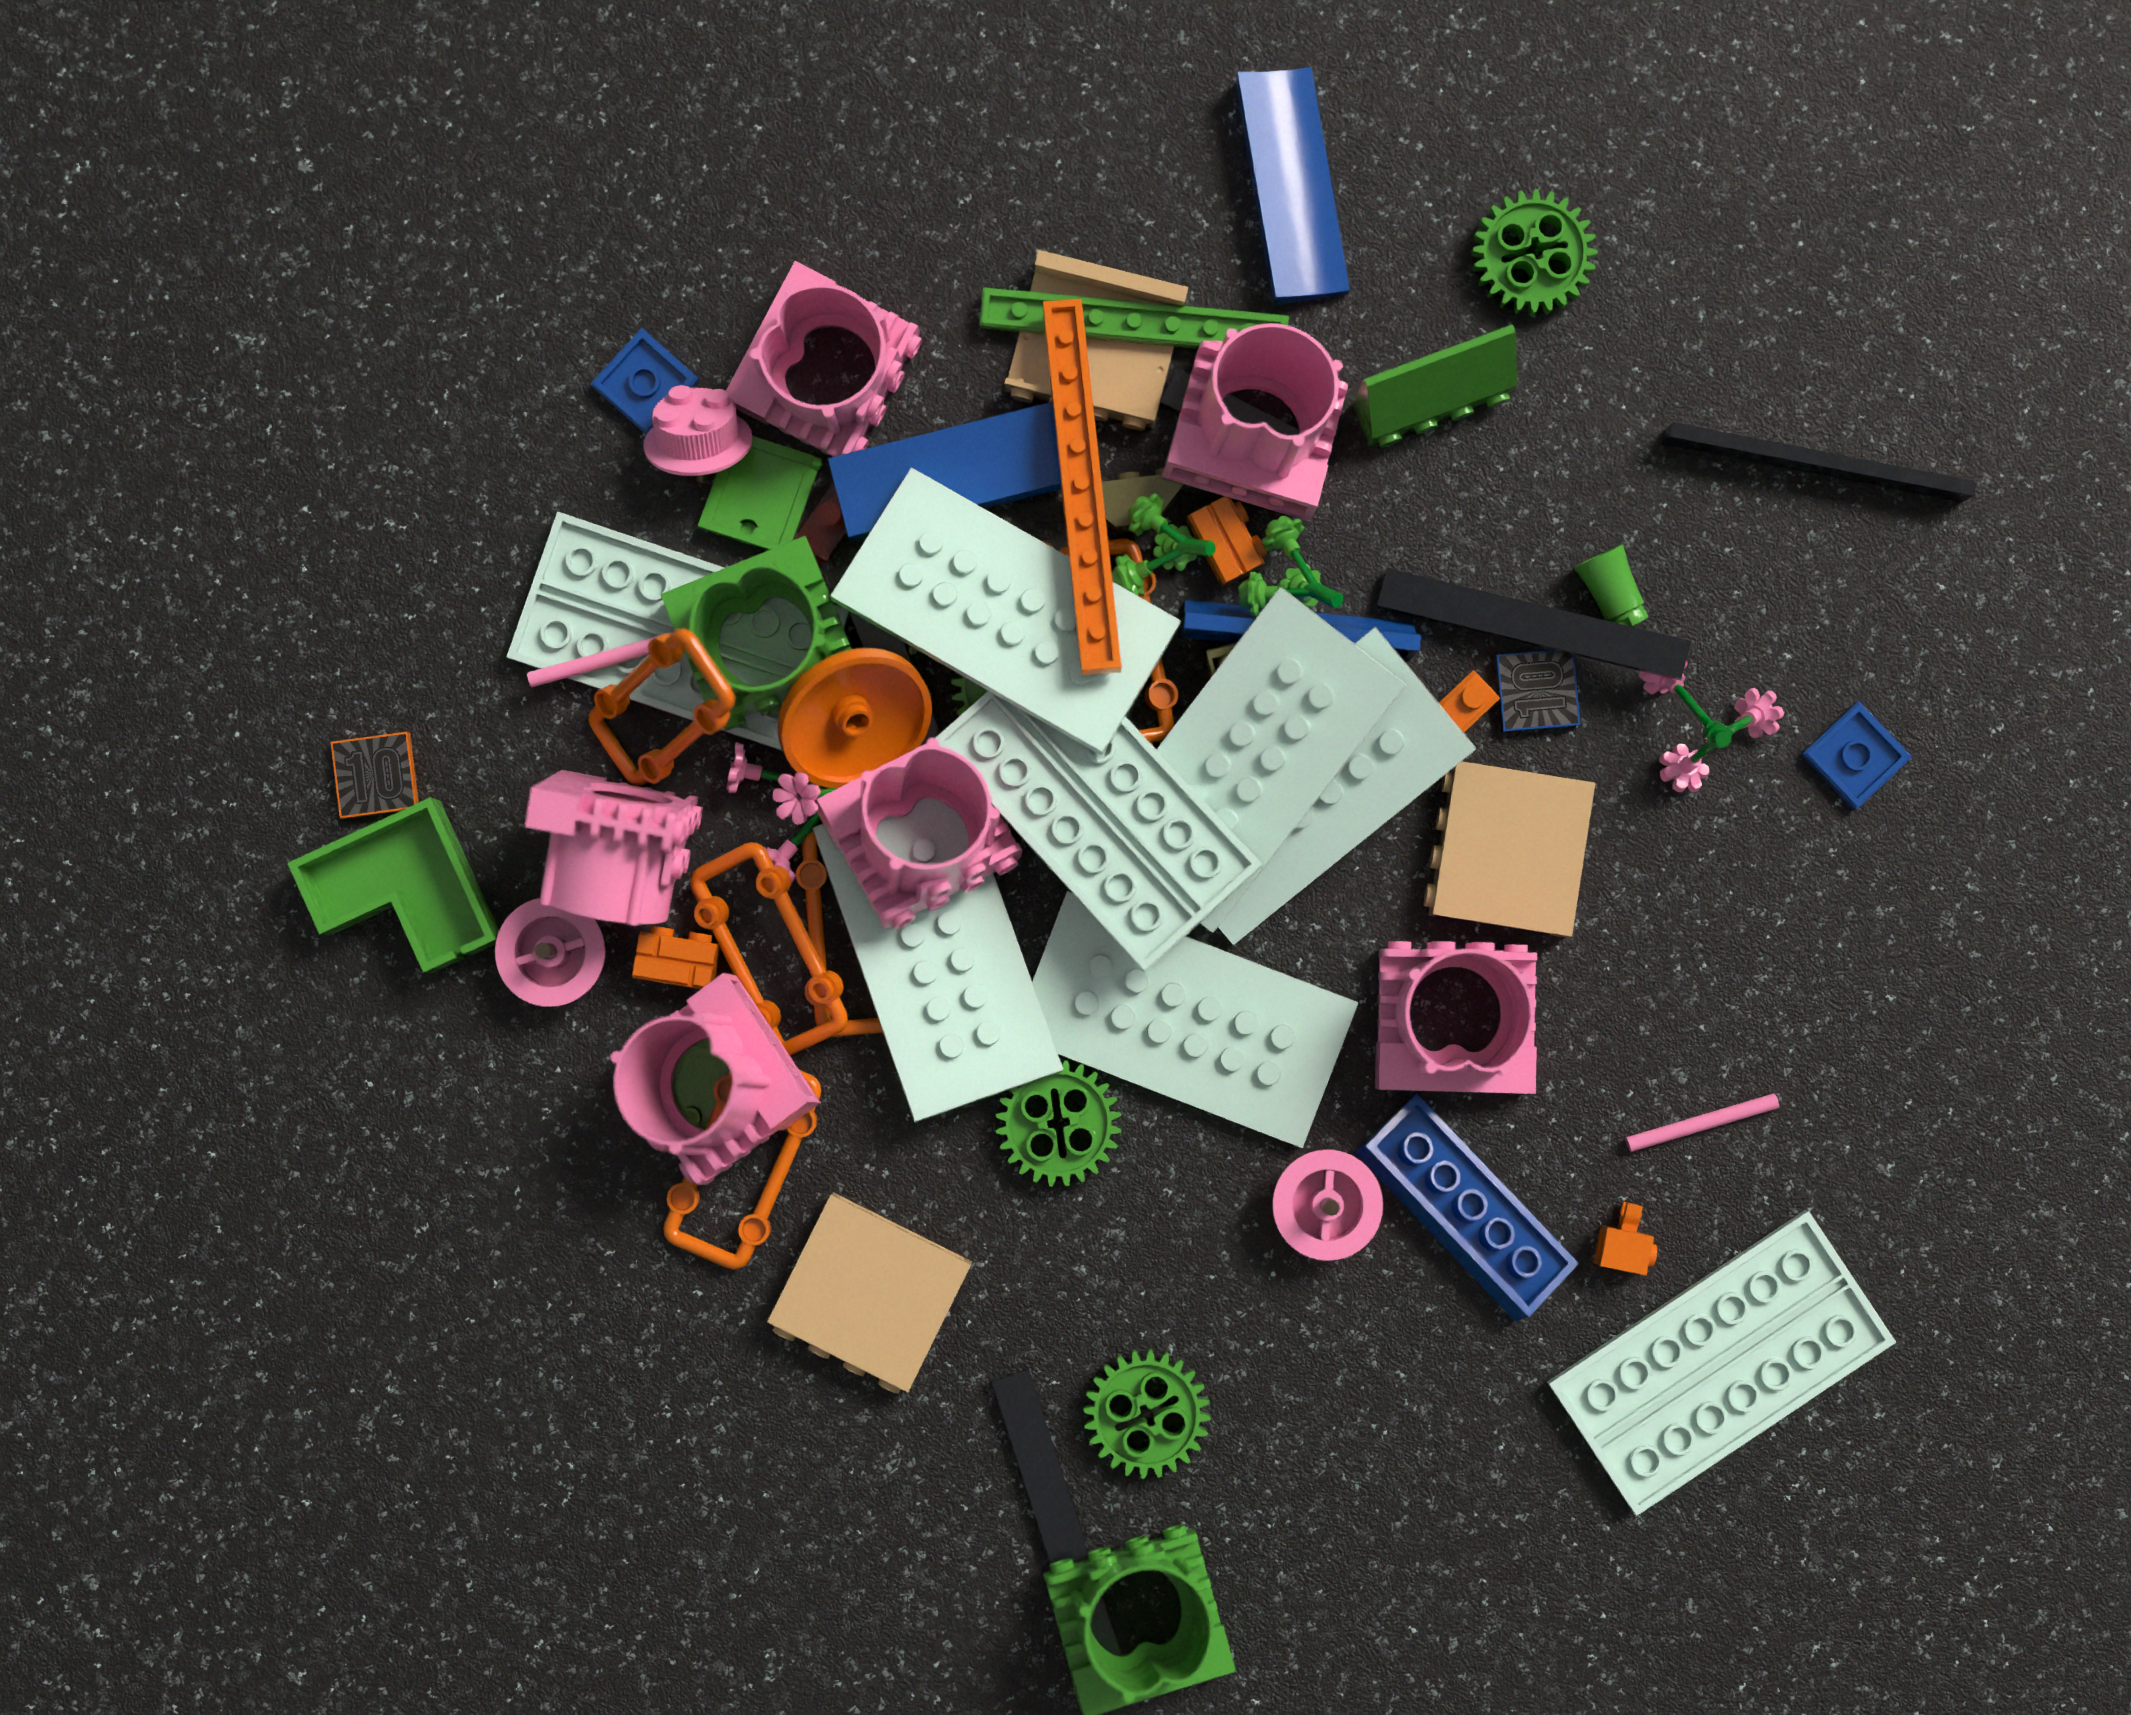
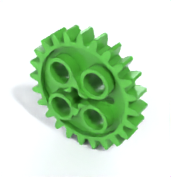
M1535 189L1530 200H1527L1523 191H1519L1516 195L1515 204L1510 198L1505 196L1501 202L1503 211L1493 205L1489 210L1492 220L1483 217L1480 221L1479 226L1485 232L1479 231L1475 233L1473 240L1481 244V246L1473 247L1471 256L1481 258V260L1476 262L1472 269L1476 272L1484 271L1485 274L1481 277L1478 284L1479 286L1491 284L1492 288L1488 293V298H1492L1498 293L1503 296L1500 302L1501 308L1511 301L1514 302V314H1518L1524 305L1528 306L1530 316L1535 315L1538 306H1541L1545 314L1548 315L1552 311L1553 302L1561 310L1564 309L1567 305L1566 296L1576 300L1580 295L1576 286L1586 288L1590 282L1583 274H1592L1596 268L1595 265L1586 261L1595 258L1598 254V250L1587 247L1593 243L1596 235L1584 234L1585 229L1591 222L1590 220L1577 221L1576 218L1581 211L1580 207L1575 208L1571 212L1566 210L1568 198H1564L1559 204L1554 203V192L1551 191L1545 200H1541L1538 189ZM1539 224H1552L1557 231V236H1544L1539 229ZM1502 233H1515L1520 240V244L1517 246L1507 245L1502 239ZM1565 243L1567 245V248L1565 249H1549L1554 247L1556 244ZM1532 246L1534 252L1543 251L1539 259H1536L1534 254L1525 255L1529 247ZM1502 257H1518L1513 261L1507 263H1503L1501 261ZM1553 259L1560 260L1566 267V273H1554L1550 270L1548 261ZM1515 268L1525 270L1529 276V282H1516L1511 275V270Z
M1065 1060L1062 1064L1063 1071L1024 1084L1020 1088L1010 1089L1014 1094L1012 1099L1000 1098V1102L1008 1107L1007 1112L996 1114V1118L1006 1121V1126L997 1129L996 1134L1007 1135L1008 1140L1000 1146V1149L1012 1148L1014 1151L1008 1162L1011 1164L1021 1160L1023 1162L1019 1172L1021 1175L1030 1168L1035 1170L1033 1182L1035 1183L1040 1180L1043 1174L1048 1175V1183L1052 1187L1057 1176H1062L1065 1186H1069L1070 1175L1076 1174L1081 1182L1085 1181L1083 1170L1086 1168L1095 1174L1099 1173L1095 1161L1097 1159L1107 1163L1110 1161L1103 1151L1105 1147L1117 1149L1118 1145L1110 1140L1109 1137L1110 1134H1118L1122 1130L1111 1125V1121L1121 1117V1113L1110 1112L1109 1107L1117 1101V1098L1110 1097L1105 1099L1103 1094L1107 1091L1109 1084L1106 1083L1097 1087L1094 1084L1097 1079V1072L1092 1073L1088 1078L1083 1077L1084 1065L1082 1064L1077 1067L1074 1073L1069 1072L1068 1060ZM1052 1089L1058 1090L1062 1117L1064 1119L1069 1118L1070 1125L1064 1127L1067 1152L1065 1158L1059 1156L1055 1129L1048 1128L1047 1126L1048 1121L1054 1119L1051 1100ZM1073 1090L1082 1092L1087 1099L1085 1108L1077 1113L1067 1110L1064 1105L1066 1094ZM1033 1096H1041L1048 1103L1046 1114L1040 1118L1029 1116L1025 1109L1028 1099ZM1085 1129L1091 1134L1092 1144L1087 1150L1076 1151L1070 1146L1069 1137L1074 1130ZM1040 1134L1048 1135L1053 1141V1150L1045 1157L1036 1156L1031 1149L1033 1138Z
M1152 1348L1148 1349L1145 1359H1140L1138 1352L1134 1349L1132 1350V1361L1126 1362L1119 1354L1117 1355L1119 1367L1114 1369L1105 1363L1104 1369L1108 1375L1106 1379L1099 1376L1093 1377V1381L1099 1387V1390H1087L1086 1396L1095 1401V1404L1083 1407V1412L1094 1415V1418L1085 1422L1084 1426L1085 1429H1096L1097 1431L1091 1436L1089 1442L1090 1444L1102 1442L1103 1446L1100 1448L1098 1456L1102 1458L1111 1453L1113 1455L1110 1463L1111 1468L1114 1469L1122 1461L1125 1463V1475L1127 1476L1132 1472L1134 1466L1139 1467L1140 1475L1143 1479L1147 1475L1148 1468H1154L1157 1477H1161L1162 1466L1166 1464L1173 1472H1176L1175 1460L1177 1458L1186 1463L1190 1462L1186 1452L1188 1448L1200 1451L1201 1447L1195 1440V1436L1204 1437L1208 1435L1207 1430L1199 1426V1422H1206L1211 1419L1210 1414L1200 1411V1408L1210 1403L1206 1397H1197V1394L1204 1389L1203 1382L1191 1384L1190 1381L1196 1374L1194 1369L1182 1373L1183 1360L1179 1358L1173 1365L1168 1364L1169 1354L1166 1351L1159 1360H1154ZM1160 1377L1167 1383L1163 1394L1155 1397L1146 1393L1144 1390L1145 1384L1150 1378ZM1116 1395L1129 1397L1132 1401L1131 1408L1123 1414L1113 1412L1109 1407L1113 1397ZM1172 1396L1179 1398L1176 1403L1155 1410L1153 1412L1154 1420L1147 1422L1142 1417L1120 1431L1115 1429L1118 1423L1139 1416L1141 1414L1140 1406L1144 1404L1149 1409H1153ZM1172 1412L1178 1413L1184 1418L1183 1426L1174 1432L1168 1431L1162 1426L1164 1417ZM1142 1430L1149 1436L1147 1445L1141 1449L1130 1447L1127 1443V1438L1131 1432Z

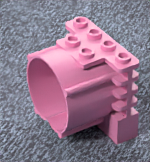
M795 261L726 391L729 393V398L733 400L737 410L766 425L771 424L780 429V431L800 439L801 442L811 445L827 455L835 457L866 449L869 440L865 436L871 425L877 427L881 422L887 408L883 403L889 391L895 393L904 377V372L901 371L905 360L907 357L913 359L920 348L922 338L918 337L920 332L919 326L899 318L898 315L892 312L885 311L878 307L877 304L862 299L859 295L844 287L837 286L836 282ZM823 327H838L859 336L870 348L876 366L872 378L862 390L847 400L831 405L806 404L795 400L791 396L786 385V375L791 367L800 363L804 358V341L810 332Z
M1259 324L1240 332L1232 328L1227 330L1223 342L1218 340L1201 341L1162 477L1310 521L1319 503L1328 468L1327 462L1331 454L1338 420L1348 389V384L1340 381L1338 378L1343 367L1342 363L1339 360L1332 361L1323 346L1307 333L1283 324ZM1246 389L1262 390L1271 393L1285 402L1292 410L1298 422L1300 434L1294 436L1279 434L1272 430L1265 422L1260 424L1242 423L1231 416L1222 399L1228 394Z
M930 738L926 744L871 772H863L861 777L816 799L817 813L838 851L841 849L849 868L853 870L858 884L866 893L869 903L875 909L884 929L894 926L895 929L902 928L916 918L914 914L928 907L929 911H934L948 903L950 895L960 890H963L964 893L975 890L985 882L983 878L995 872L998 875H1003L1018 866L1017 860L1020 859L1022 854V848L1014 840L1011 829L1003 821L1000 811L992 806L988 786L979 770L962 755L940 747L939 741L936 738ZM922 799H936L953 808L963 820L968 832V851L956 859L941 864L921 865L910 863L896 857L882 846L876 838L877 828L886 817L907 816L911 813L916 803Z
M561 770L531 788L525 827L551 832L539 903L581 916L623 922L630 925L656 924L667 921L674 882L681 878L682 872H687L691 851L685 849L686 840L690 835H693L695 829L698 830L700 827L703 807L697 806L698 797L690 795L683 800L676 797L675 792L666 791L664 793L652 790L649 787H638L623 782H607L608 778Z
M1388 941V949H1379L1378 1042H1376L1375 1089L1536 1094L1537 1047H1534V1031H1536L1535 984H1537V953H1528V945L1506 944L1504 945V951H1495V943L1472 942L1466 943L1465 949L1456 950L1455 942L1432 941L1427 942V949L1419 950L1411 949V942ZM1461 967L1474 971L1491 985L1499 1001L1500 1021L1494 1038L1484 1049L1478 1052H1469L1459 1045L1451 1044L1439 1051H1429L1417 1041L1410 1023V1003L1415 988L1426 976L1442 968Z
M722 973L686 1000L688 1005L680 1011L676 1010L668 1017L656 1019L641 1027L627 1041L622 1051H615L611 1054L612 1062L617 1063L614 1075V1089L617 1104L623 1117L638 1134L646 1138L654 1149L677 1154L681 1160L679 1167L683 1175L690 1182H695L698 1185H708L714 1180V1177L722 1171L731 1168L734 1162L741 1157L747 1156L757 1145L766 1142L776 1131L785 1130L820 1104L811 1087L737 975ZM710 1038L711 1053L721 1057L728 1064L732 1072L733 1084L730 1098L723 1114L711 1128L705 1130L688 1121L680 1111L674 1096L673 1081L675 1070L683 1055L698 1042Z

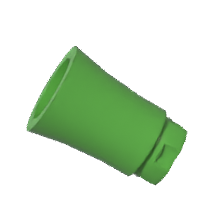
M1623 544L1573 567L1586 584L1606 621L1609 620L1610 622L1634 626L1648 618L1645 608L1641 605L1644 603V600L1636 586Z

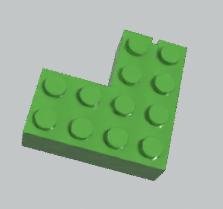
M430 797L287 863L318 933L321 935L331 936L394 907L423 973H435L465 959L464 955H474L496 945L499 929L440 800Z

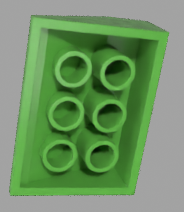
M1513 325L1364 379L1352 404L1368 446L1379 443L1381 448L1387 447L1402 440L1401 434L1415 429L1416 434H1422L1436 428L1438 420L1451 416L1452 421H1457L1473 414V408L1487 403L1488 408H1492L1509 401V394H1512L1517 387L1515 329Z

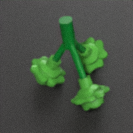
M1155 493L1149 498L1144 496L1137 498L1136 502L1128 510V519L1132 521L1129 530L1137 536L1151 528L1157 533H1161L1154 537V541L1158 546L1153 549V555L1157 559L1150 562L1144 560L1137 564L1125 554L1122 557H1116V567L1112 571L1114 583L1137 596L1144 595L1142 587L1144 585V578L1151 575L1153 569L1163 565L1165 569H1171L1174 566L1176 570L1181 571L1184 570L1188 562L1194 561L1197 555L1212 556L1216 549L1213 541L1197 540L1192 537L1187 526H1180L1177 529L1174 524L1168 525V520L1161 516L1164 499Z
M1280 516L1279 519L1271 521L1265 529L1267 536L1262 540L1265 550L1283 549L1287 557L1294 559L1298 568L1286 569L1284 572L1286 579H1281L1278 586H1267L1261 573H1250L1249 579L1243 581L1238 589L1240 605L1245 609H1249L1251 616L1258 617L1279 588L1285 589L1305 606L1314 607L1317 605L1318 600L1334 608L1341 606L1343 595L1320 583V572L1311 570L1299 553L1301 548L1296 540L1304 530L1300 518L1291 520L1287 516Z

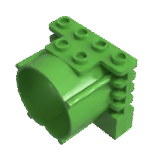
M806 536L660 594L674 630L683 628L694 633L734 692V705L730 710V719L724 727L725 731L745 724L747 722L745 717L755 712H760L761 716L780 710L781 702L784 701L789 690L806 671L830 656L852 650ZM771 598H781L795 605L805 616L811 631L812 643L810 650L801 665L786 678L765 686L749 685L736 678L722 659L719 641L723 623L734 613L754 614L759 611L765 601ZM685 649V656L690 664L704 702L709 699L718 700V696Z
M1185 1524L1171 1526L1162 1531L1164 1536L1148 1540V1536L1135 1537L1125 1542V1548L1111 1551L1110 1547L1099 1548L1087 1553V1560L1073 1563L1072 1558L1059 1560L1050 1564L1051 1570L1043 1573L1082 1715L1101 1714L1236 1672L1224 1626L1220 1622L1217 1604L1211 1590V1583L1206 1572L1203 1555L1201 1554L1198 1536L1193 1528L1186 1529ZM1139 1570H1159L1170 1579L1179 1596L1180 1620L1175 1634L1169 1641L1161 1644L1142 1641L1126 1655L1117 1656L1110 1653L1099 1644L1090 1627V1619L1096 1602L1106 1588L1120 1577Z

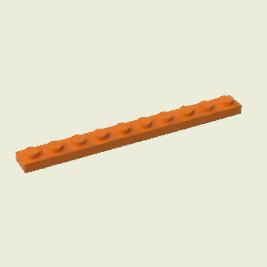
M1082 299L1043 301V318L1081 675L1121 672L1122 665Z

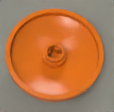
M875 648L844 651L830 656L811 667L789 690L778 716L777 730L779 743L788 762L796 772L806 774L808 781L811 783L838 789L861 777L863 772H871L920 747L931 722V696L919 672L903 657L893 652Z

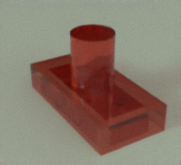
M833 482L794 539L806 536L813 554L826 563L829 562L847 535Z

